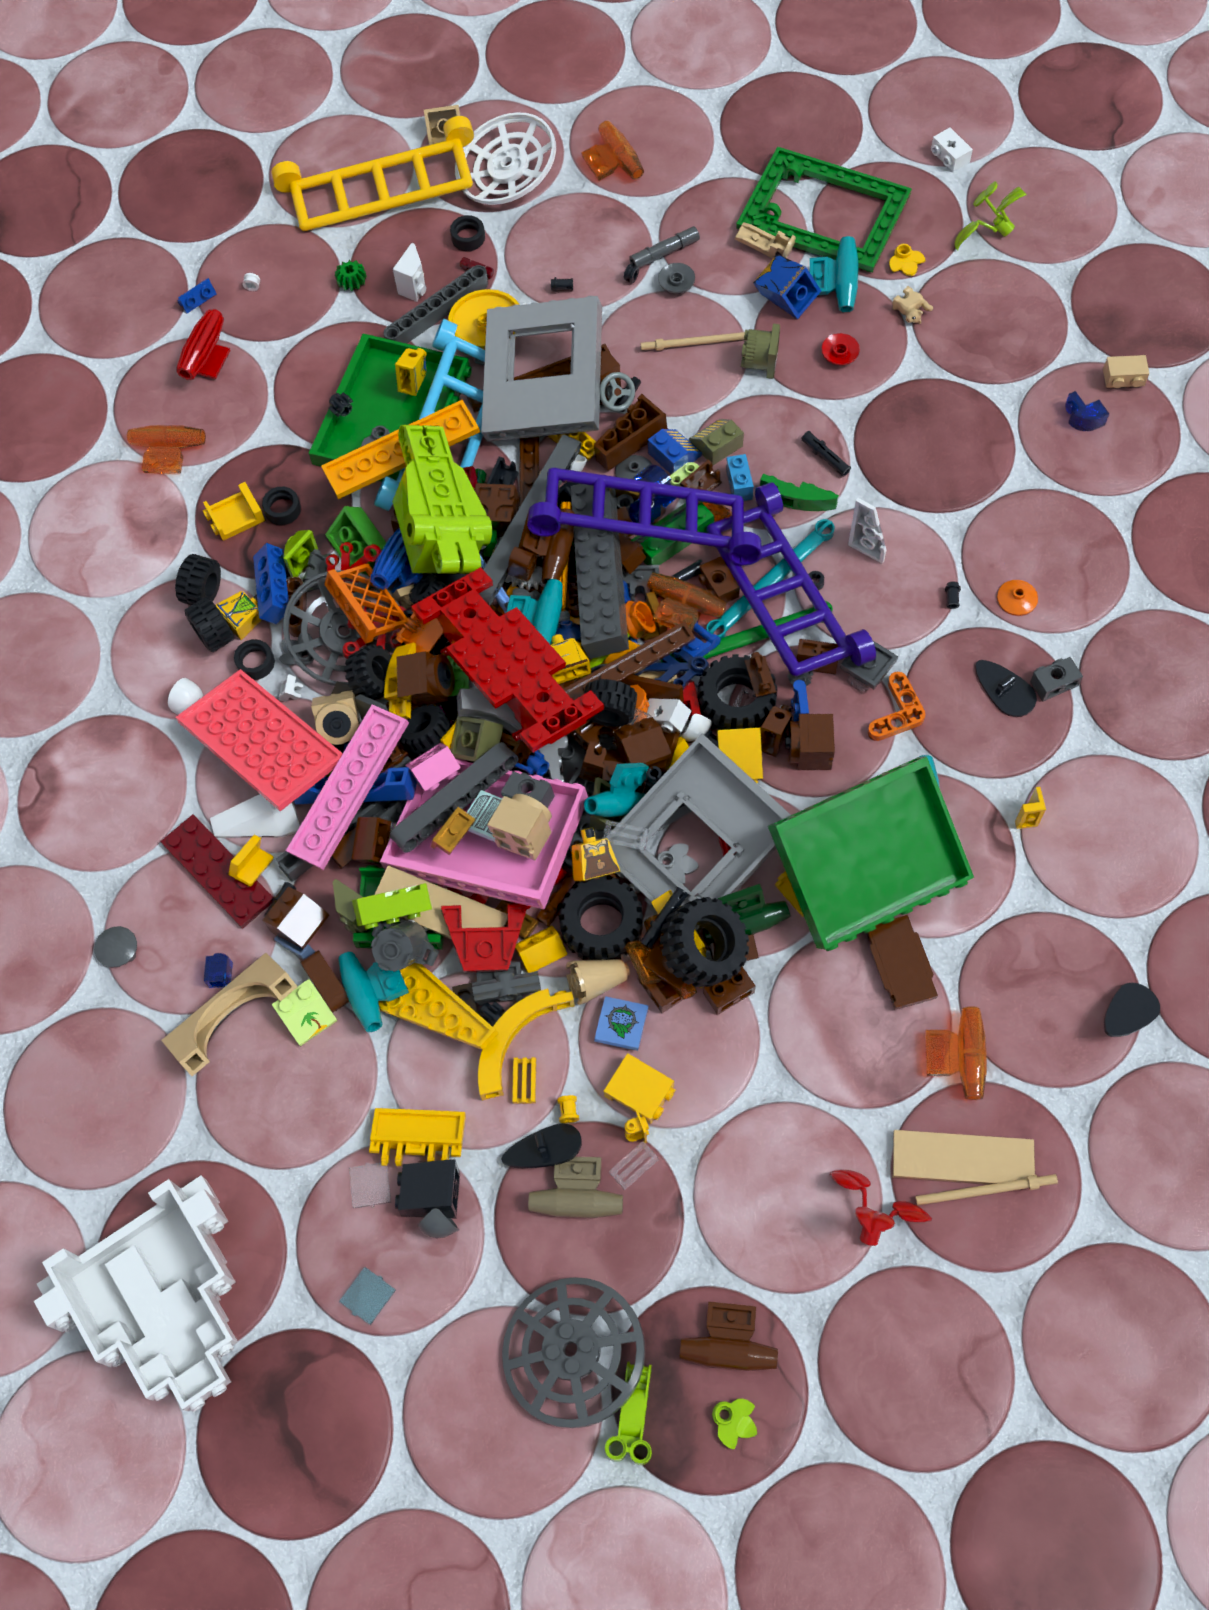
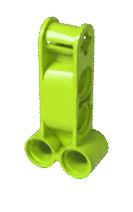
M630 1361L627 1362L626 1383H628L634 1368ZM650 1364L649 1367L644 1366L634 1393L625 1405L621 1407L618 1436L611 1437L606 1442L605 1452L607 1457L614 1462L623 1460L627 1454L630 1455L632 1461L637 1465H645L651 1459V1447L643 1440L652 1367ZM614 1442H619L623 1445V1452L619 1456H613L609 1452V1448ZM638 1446H644L648 1450V1454L643 1460H639L634 1456V1449Z

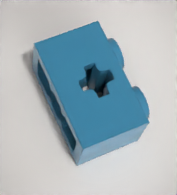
M746 454L727 457L726 473L731 494L740 495L743 501L753 500L754 486Z

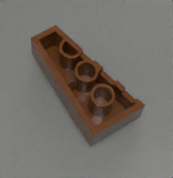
M642 393L637 398L638 401L627 408V413L615 421L614 427L608 429L594 444L596 461L607 471L647 445L648 439L661 429H668L666 414Z

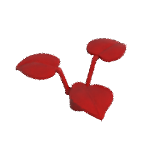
M836 1170L829 1174L840 1186L862 1192V1207L855 1209V1215L863 1227L860 1241L870 1246L878 1245L881 1232L894 1227L895 1222L892 1219L894 1216L898 1215L901 1219L909 1222L932 1221L931 1216L926 1211L906 1201L894 1202L892 1205L894 1210L891 1211L889 1216L885 1213L874 1211L867 1207V1190L865 1187H870L871 1185L867 1177L852 1170Z

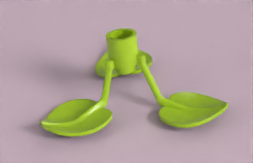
M996 181L991 183L986 190L978 195L973 205L977 207L985 200L997 216L993 220L994 226L981 220L970 222L957 235L955 239L956 250H959L960 245L979 225H983L994 232L998 230L1003 237L1010 234L1015 225L1010 221L1003 209L1025 196L1026 193L1020 187H1016L995 209L988 197L996 190L998 184Z

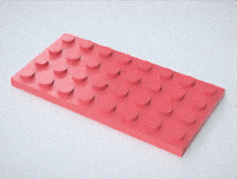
M241 669L176 716L177 722L279 811H282L333 771L343 754Z

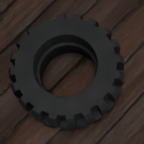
M732 654V657L728 658L726 655L721 657L719 662L714 660L710 663V668L706 667L703 671V676L700 677L698 682L697 698L701 715L711 720L712 725L710 727L712 729L759 728L763 725L772 707L776 706L777 685L772 673L771 677L776 693L757 697L752 703L742 707L730 706L718 697L717 694L721 689L733 684L744 685L754 692L745 665V660L750 659L751 656L744 655V657H739V654Z
M600 876V879L597 880L592 878L585 883L579 881L576 883V889L570 888L567 892V898H563L561 902L559 923L563 940L568 944L569 950L572 953L577 952L578 957L582 960L586 957L589 960L621 959V954L624 953L627 956L632 951L631 947H636L638 944L639 936L642 935L643 930L641 902L638 901L635 891H630V886L625 882L620 885L619 879L613 877L611 880H607V876ZM609 905L620 912L622 922L615 931L609 934L595 935L587 932L581 926V917L586 910L593 906Z
M710 897L695 899L673 910V913L668 915L666 923L662 926L661 932L664 935L660 936V944H663L661 951L662 955L667 959L665 963L668 968L674 970L673 974L677 978L682 977L684 983L692 984L694 987H710L737 975L747 960L744 956L748 955L749 946H747L749 937L748 934H745L744 929H746L744 922L741 923L739 920L740 915L737 912H733L732 907L727 903L722 904L721 900L711 899ZM696 924L704 927L714 940L715 956L713 961L705 958L696 947L694 941Z

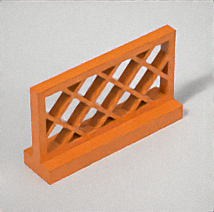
M368 563L338 573L335 569L328 571L324 585L365 643L372 642L375 636L405 627L404 623L409 622L386 588L384 590L379 589L380 594L368 590L369 585L376 587L371 583V579L358 576V573L366 571L371 577L373 569ZM342 578L352 579L353 582L352 584L346 583ZM355 582L367 584L366 589L355 586ZM352 591L364 594L363 598L354 597ZM366 595L376 598V604L366 601ZM379 601L388 602L391 607L387 608L378 605ZM362 606L374 609L373 614L365 612ZM376 610L387 613V619L375 615ZM390 615L397 616L401 621L396 622L390 620L389 617ZM374 620L385 625L376 629L372 622Z

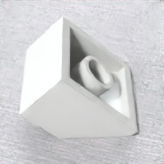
M411 243L393 268L398 294L417 302L425 294L426 285L416 246Z

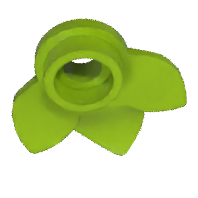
M737 1399L732 1403L720 1402L716 1404L712 1412L713 1420L718 1425V1437L730 1449H735L738 1437L751 1438L757 1435L755 1423L749 1417L755 1405L746 1399ZM722 1410L728 1411V1419L724 1420L720 1417Z

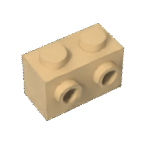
M1146 355L1107 357L1103 367L1106 388L1145 386L1149 376Z

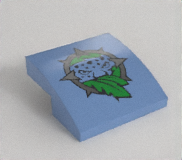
M605 996L594 1042L638 1051L649 1005Z

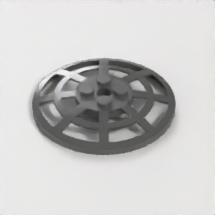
M327 572L307 580L291 596L283 618V634L288 652L296 664L312 678L335 686L337 681L330 680V676L333 670L345 672V666L336 665L339 655L343 656L344 644L355 642L361 636L356 629L348 627V618L340 607L336 608L333 596L324 585ZM358 573V576H361V577H364V578H367V579L370 578L369 576H367V575H365V574ZM359 582L357 586L365 589L367 584ZM318 585L322 596L312 602L306 612L295 607L296 602L306 591ZM370 586L380 593V590L378 588ZM352 592L354 597L360 599L363 598V594L358 592ZM325 602L329 612L323 619L313 616L314 610ZM291 614L302 619L301 635L303 643L293 646L289 635ZM308 623L319 627V638L309 641L307 634ZM345 627L350 633L343 636L338 632V629ZM373 639V641L367 643L366 646L372 644L377 645V640ZM385 643V649L390 653H394L396 648H392L390 644ZM324 645L331 652L328 661L321 658L313 648ZM353 647L347 648L350 652L355 650ZM307 650L315 661L325 667L322 676L307 668L296 653Z
M573 1277L559 1279L535 1290L515 1311L504 1337L502 1350L503 1369L512 1394L519 1404L532 1416L544 1423L561 1428L588 1427L614 1415L634 1393L644 1368V1334L633 1308L613 1288L588 1278ZM566 1285H588L598 1288L604 1293L596 1303L582 1298H568ZM557 1287L558 1301L545 1306L535 1317L524 1311L528 1304L536 1297ZM612 1298L627 1313L633 1326V1332L619 1334L614 1320L604 1310ZM569 1305L583 1306L591 1309L583 1321L570 1319ZM559 1308L560 1322L550 1329L540 1322L548 1313ZM599 1315L608 1325L611 1335L598 1338L595 1331L591 1328ZM519 1319L528 1325L522 1342V1356L509 1360L510 1338L514 1325ZM535 1330L544 1337L542 1350L529 1354V1343ZM636 1342L635 1365L628 1383L615 1375L621 1360V1344ZM570 1343H575L577 1345L576 1354L571 1357L565 1354L566 1346ZM613 1346V1358L609 1369L598 1363L601 1348ZM544 1361L545 1366L550 1372L543 1384L534 1375L530 1364ZM524 1367L529 1381L538 1390L532 1404L527 1402L517 1389L511 1370ZM592 1371L603 1378L596 1386L583 1392L582 1378L588 1376ZM560 1378L571 1381L573 1395L558 1394L552 1392L551 1389L556 1380ZM609 1383L622 1392L608 1407L588 1416L585 1401L598 1395ZM546 1398L560 1403H575L578 1419L552 1417L542 1413L540 1409Z

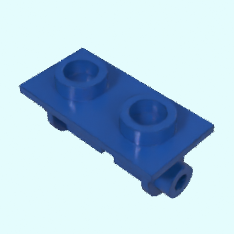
M207 278L183 295H180L177 302L180 306H183L186 313H189L217 293L209 278Z

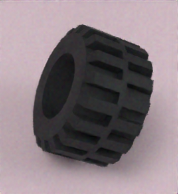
M196 554L188 555L181 564L176 577L175 591L178 601L193 605L202 598L207 597L213 602L221 581V568L218 561Z
M204 597L185 609L187 620L209 651L215 652L234 640L228 623L209 598Z
M372 644L348 656V659L345 661L346 666L344 667L346 672L345 678L348 680V686L353 689L352 692L355 695L360 694L372 700H377L384 696L386 673L392 657L387 649H383L380 645Z
M609 679L593 680V682L587 683L584 694L592 691L604 704V710L588 720L612 727L628 725L633 721L638 695L634 688L623 682Z
M425 704L411 711V719H407L409 724L399 740L408 753L416 759L441 743V738L453 725L439 706L434 704L427 706Z

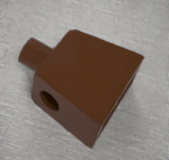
M783 704L780 708L772 707L761 726V751L763 753L777 757L785 736H787L789 731V722L793 715L791 713L792 709L788 705Z

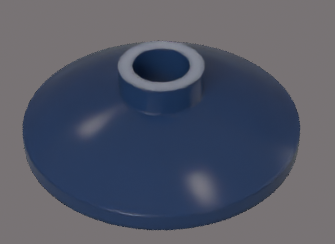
M570 620L561 621L558 624L555 635H562L564 640L574 638L576 641L581 640L580 624L573 623Z

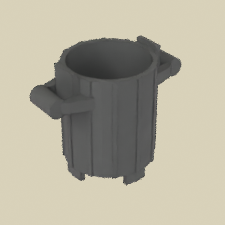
M405 920L396 924H386V922L380 921L378 922V927H374L371 934L375 937L371 944L375 962L379 964L378 967L386 971L395 972L413 963L433 966L439 954V951L434 949L429 943L426 930L417 922Z

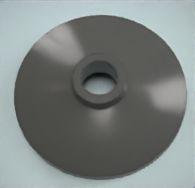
M671 263L661 269L658 281L660 286L667 292L683 293L694 285L695 273L686 264Z
M631 455L616 466L615 474L616 477L651 482L654 476V467L647 458L640 455Z

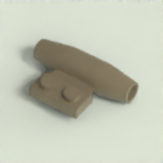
M574 1157L566 1163L554 1166V1181L557 1188L529 1192L528 1209L532 1212L555 1217L598 1218L621 1215L623 1212V1195L596 1190L601 1182V1157Z

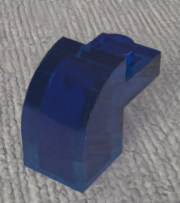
M1076 391L1069 393L1065 407L1067 412L1071 414L1068 423L1073 428L1080 431H1093L1105 426L1109 412L1100 400L1085 405Z
M657 465L647 466L634 477L635 480L671 485L670 481L672 480ZM653 495L656 501L664 507H667L676 499Z

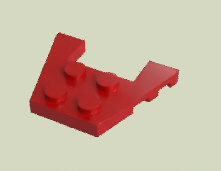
M508 904V927L462 928L461 905L441 906V912L463 972L508 971L526 914L527 905Z

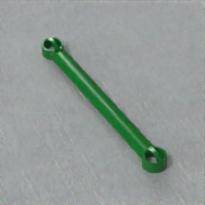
M825 601L832 612V605L828 601ZM813 606L773 621L778 626L815 612L816 609ZM759 625L721 638L720 644L703 657L708 659L769 638L763 626ZM674 658V659L677 660L679 663H686V662H685L683 659H681V658H678V659Z

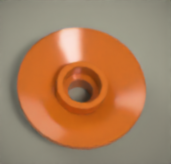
M1010 580L999 588L997 601L999 606L1008 614L1023 616L1035 609L1038 603V594L1035 588L1028 582Z

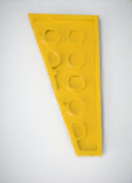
M413 963L400 970L409 993L389 1002L378 1001L380 1011L482 1050L498 1035V1032L419 963Z

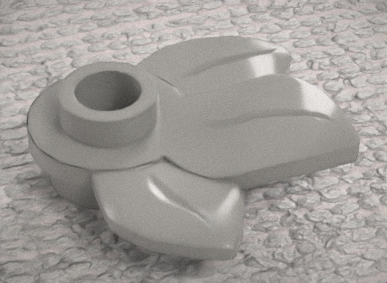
M675 844L669 851L659 853L656 859L682 884H685V875L693 873L699 867V864L693 858L687 856L689 848L687 844ZM669 860L670 864L665 865L663 864V861Z

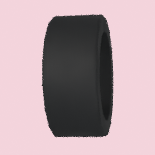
M464 215L452 222L450 226L451 241L457 249L473 251L482 246L485 241V230L479 218L472 215ZM464 229L478 231L476 235L470 238H463L457 235Z
M285 486L275 487L269 490L262 499L265 515L273 524H290L301 513L297 493L291 488ZM280 499H289L293 502L291 508L282 513H275L270 509L272 504Z
M257 639L245 641L238 646L234 653V662L237 669H241L253 680L266 677L274 668V655L271 648L264 641ZM254 651L265 653L266 659L260 666L247 668L243 665V659L249 653Z

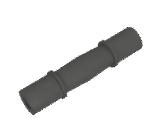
M693 226L680 233H675V236L629 256L630 263L633 267L637 266L639 268L649 263H654V260L700 239L699 232Z

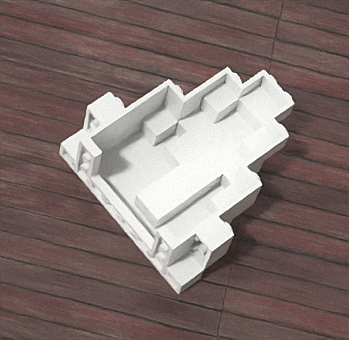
M202 1175L183 1188L178 1187L170 1179L148 1192L151 1199L157 1205L80 1256L63 1248L42 1263L49 1276L37 1283L42 1296L34 1301L48 1327L61 1332H68L77 1327L97 1363L108 1367H117L126 1361L146 1399L159 1401L169 1394L168 1390L171 1389L182 1410L188 1412L190 1410L192 1412L197 1411L205 1405L206 1399L212 1395L216 1397L226 1391V1386L231 1383V1380L220 1361L223 1360L222 1356L230 1353L234 1349L233 1345L238 1343L227 1324L229 1319L218 1302L221 1300L219 1296L229 1292L232 1289L231 1285L236 1283L226 1266L227 1261L211 1235L221 1231L224 1228V1224L228 1222V1219L219 1206V1199Z

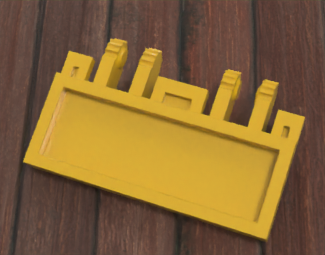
M375 1108L369 1153H379L380 1146L383 1144L381 1165L387 1166L390 1149H397L395 1163L396 1166L401 1167L404 1149L405 1155L425 1156L426 1146H429L427 1162L435 1161L436 1151H443L441 1160H449L450 1147H452L451 1157H461L466 1113L458 1111Z

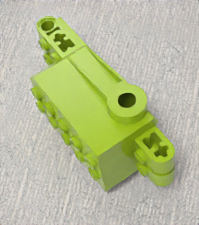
M400 425L398 438L406 468L392 502L412 573L469 574L481 567L479 552L482 546L490 544L492 538L491 520L486 515L464 469L454 463L444 428L426 425Z

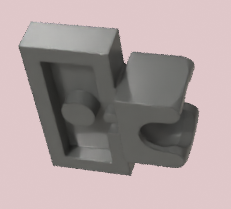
M640 565L631 574L622 569L623 580L630 587L631 601H635L638 593L644 594L646 600V593L650 592V586L660 583L659 565Z

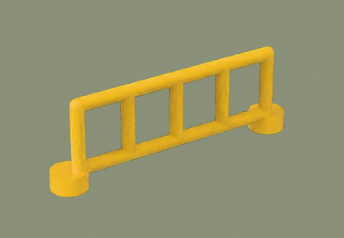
M455 116L447 120L443 126L446 141L306 178L301 177L299 166L296 163L283 161L272 168L273 183L278 191L284 193L291 192L299 227L302 231L328 226L471 188L473 181L463 147L472 142L474 132L471 122L467 117ZM453 151L461 179L430 187L423 158ZM413 162L420 190L390 197L382 169ZM372 172L379 200L349 208L342 180ZM332 183L339 211L308 219L302 190Z

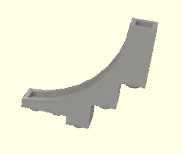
M460 689L457 695L458 717L483 719L501 724L503 729L511 735L522 728L515 719L514 712L506 703L495 709L479 689ZM567 736L538 749L544 755V759L549 762V769L543 775L544 778L551 780L559 779L564 782L563 775H560V768L562 765L561 755L568 746Z

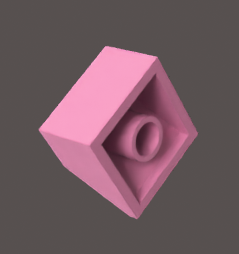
M442 743L437 744L405 765L409 767L418 785L424 791L436 789L440 785V781L445 778L447 780L453 778L458 774L457 770L461 768L448 746Z

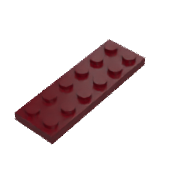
M194 814L160 841L242 929L272 904L273 896L257 880L252 886H248L229 875L230 862L234 856Z

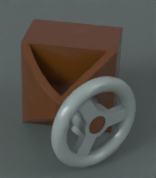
M606 350L601 353L600 405H604L607 409L614 412L623 411L634 400V383L629 376L620 372V364ZM621 379L628 384L629 389L621 388ZM622 395L629 396L624 404L614 406L615 401Z

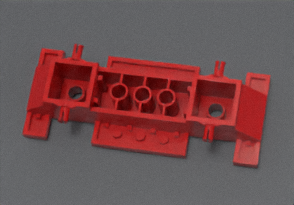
M480 567L411 606L412 612L423 625L435 618L438 619L444 636L450 642L449 646L440 650L441 654L446 657L448 655L451 656L495 709L504 703L514 712L515 719L522 727L520 730L512 733L513 739L516 742L521 739L532 752H535L547 744L556 742L585 724L586 720L604 710V704L592 691L573 700L551 675L566 667L564 659L517 607L501 616H498L479 595L482 591L493 586V580Z

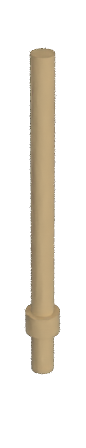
M745 332L672 340L655 339L652 342L641 343V350L656 349V351L670 347L744 340Z
M1056 1174L1040 1177L1031 1175L1027 1176V1179L915 1196L918 1206L1026 1188L1035 1190L1039 1189V1186L1058 1184Z

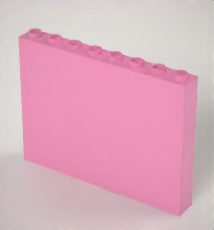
M456 759L461 767L457 770L458 774L449 780L443 779L439 782L440 785L432 791L422 790L417 783L413 800H407L397 825L473 763ZM508 771L486 789L485 792L503 798L501 791L513 771ZM529 775L533 779L545 780L550 783L555 795L548 807L552 815L548 823L552 832L536 861L497 847L496 842L469 831L452 853L448 855L438 847L435 849L431 848L432 840L443 827L441 826L408 853H404L390 838L380 863L385 870L389 865L431 883L545 909L585 809L584 802L588 798L585 787L578 783L570 784L559 779L551 780L540 775ZM474 800L462 810L467 813Z

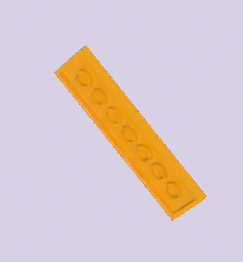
M463 400L409 424L443 427L449 447L480 433L477 423ZM399 429L321 466L338 499L406 468L398 438Z

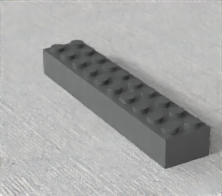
M585 484L571 486L572 511L575 514L592 516L593 486ZM605 488L604 518L618 520L615 489ZM574 526L581 645L589 659L629 650L619 533Z

